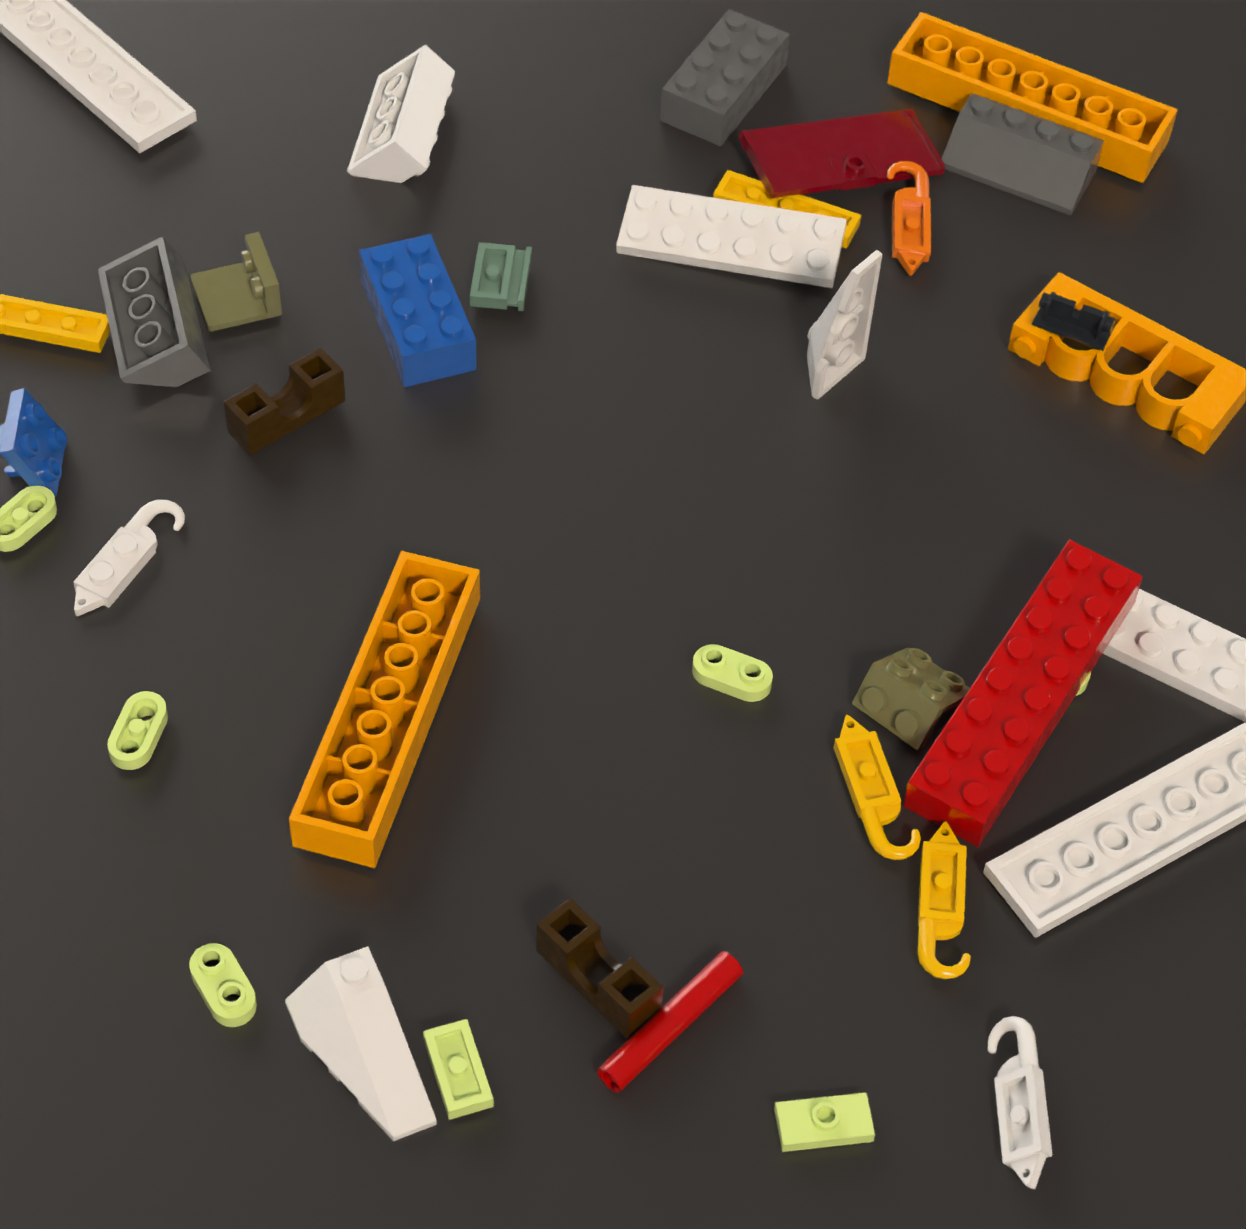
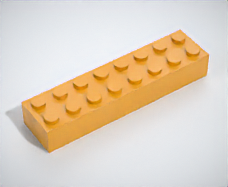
M923 12L918 15L892 51L887 81L889 85L959 112L973 93L1104 140L1098 166L1144 183L1169 142L1178 109Z
M405 551L400 552L289 817L292 847L372 868L376 867L479 604L480 570Z

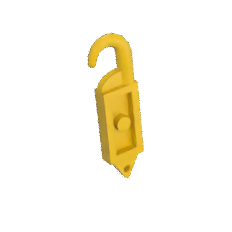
M846 715L840 737L835 739L834 751L857 815L862 819L870 844L878 854L892 860L906 859L912 856L920 846L921 837L919 830L912 829L910 842L902 847L894 846L887 840L882 826L891 823L898 817L901 811V798L876 731L869 732L852 717Z
M947 822L941 825L929 842L923 841L918 908L917 953L919 962L926 972L941 979H953L962 975L969 967L971 959L969 953H964L957 965L945 966L939 963L935 957L936 940H948L960 934L964 924L967 846L960 845Z

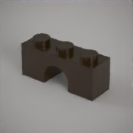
M321 347L289 365V379L277 394L269 397L256 383L225 400L224 407L228 433L249 455L256 453L345 402L343 369Z
M569 898L537 924L536 951L628 1040L661 1009L663 986L633 957L624 964L617 962L602 942L600 936L601 927Z

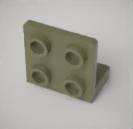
M259 232L245 235L246 251L241 252L242 263L191 274V283L209 331L282 315L279 283Z

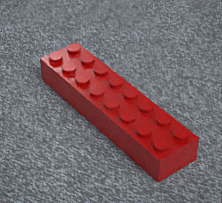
M1069 539L908 781L904 807L940 827L944 822H947L954 835L979 848L1080 690L1086 677L1092 671L1135 604L1143 576Z

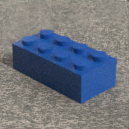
M431 234L359 250L361 283L403 387L476 370V338Z

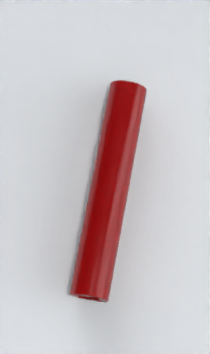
M720 952L597 1069V1074L601 1081L611 1091L620 1093L743 975V969L739 962L729 953Z

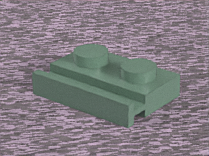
M479 242L470 291V306L507 310V306L518 307V311H524L532 247H526V250H516L515 245Z

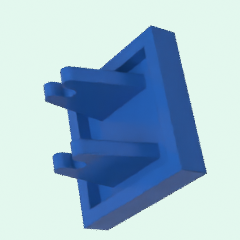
M25 388L12 391L5 423L0 425V455L10 464V466L4 469V472L9 477L21 476L29 486L46 487L53 492L54 497H57L59 480L62 476L64 451L67 446V435L63 428L53 421L45 412L43 406Z

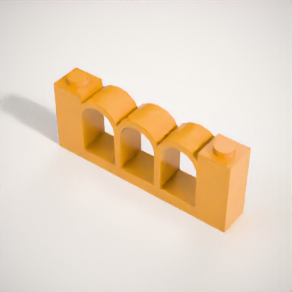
M1060 272L1057 273L1014 322L1008 350L1038 366L1045 361L1053 373L1066 380L1085 381L1090 379L1091 388L1102 400L1121 406L1136 404V411L1147 424L1161 430H1172V438L1202 454L1208 451L1246 402L1245 368ZM1052 291L1056 292L1057 295L1076 301L1075 309L1081 310L1083 305H1087L1103 312H1110L1109 316L1116 319V326L1104 350L1101 351L1094 348L1086 351L1070 348L1062 342L1063 336L1033 326L1032 322L1040 309L1038 305L1044 292L1047 294H1051ZM1121 347L1151 361L1147 369L1135 375H1124L1115 372L1107 365ZM1167 370L1199 386L1191 396L1181 400L1162 397L1153 388Z

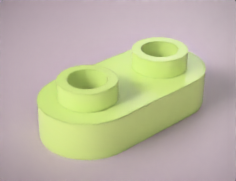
M43 486L24 488L0 508V551L9 552L22 547L55 518L57 505L54 494L50 489Z
M715 644L701 647L693 657V676L700 684L748 702L760 701L767 697L771 691L772 670L761 660ZM750 673L757 677H749L746 674Z
M143 691L132 695L126 701L107 743L110 759L118 768L135 770L144 766L150 760L168 721L166 703L159 694ZM145 716H152L150 720L141 719ZM129 750H137L134 753H126Z
M212 943L198 948L191 956L189 963L192 980L211 1014L218 1023L224 1026L237 1027L244 1025L254 1016L257 1003L254 989L231 950L224 945ZM211 960L219 961V963L214 967H208L205 965L208 961ZM232 994L240 996V998L234 1002H228L225 1000L227 996Z

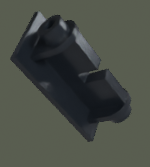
M1052 291L1051 294L1044 292L1038 305L1040 309L1032 322L1033 326L1098 350H1104L1116 326V319L1109 316L1110 312H1103L1087 305H1083L1081 310L1075 309L1076 301L1057 295L1056 292Z

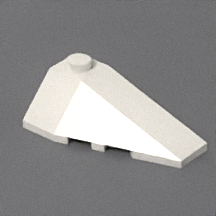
M877 250L850 272L819 319L811 326L808 332L807 362L811 394L817 400L865 360L882 260V253Z
M369 947L325 962L285 999L287 1009L301 1042L310 1052H315L327 1065L328 1071L337 1081L340 1080L358 1099V1104L393 1141L437 1125L436 1117Z

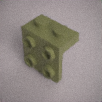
M905 648L872 663L851 704L913 748L919 750L926 746L942 714L960 705L970 688L965 685V681L958 674L945 671L933 663L931 657L926 652L917 648Z

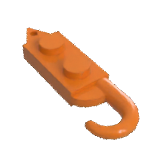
M900 161L888 169L887 178L892 180L897 172H908L915 178V188H903L894 195L892 202V258H897L908 275L912 276L923 262H928L931 254L929 177L923 167L915 162Z

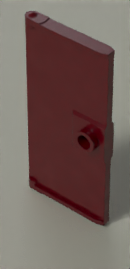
M912 108L739 131L738 135L741 146L746 151L768 195L772 199L835 189H858L872 187L878 183L913 179V175L904 171L897 172L892 180L887 178L888 169L900 161L915 162L923 167L928 176L944 175L946 169L943 160Z

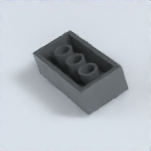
M729 9L662 88L660 121L722 146L785 68L790 34Z

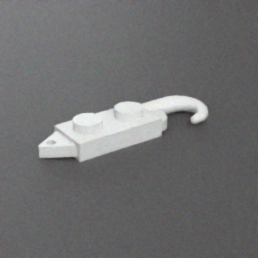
M169 500L148 502L140 508L124 528L120 527L73 582L76 592L74 605L76 616H80L103 605L109 608L156 553L158 545L156 535L147 527L150 521L156 515L166 512L175 517L173 526L175 531H179L184 525L185 514L178 504Z
M1011 1016L998 1022L991 1030L988 1038V1052L991 1054L997 1051L1000 1038L1008 1031L1016 1033L1019 1054L1005 1062L998 1071L997 1077L994 1078L1003 1164L1014 1169L1027 1187L1035 1189L1045 1159L1052 1156L1043 1070L1038 1065L1036 1039L1032 1026L1024 1018Z

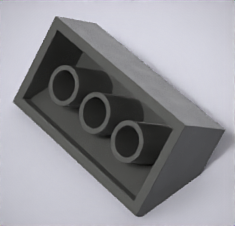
M972 93L957 117L942 160L946 168L945 170L1071 216L1096 173L1104 140Z
M163 236L97 269L120 379L124 383L179 387L211 371L185 262Z

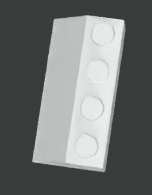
M427 45L419 48L378 76L347 170L352 176L402 183L414 175L420 176L428 168L432 146L438 138L436 133L439 123L445 115L444 107L446 100L452 92L451 84L455 71Z

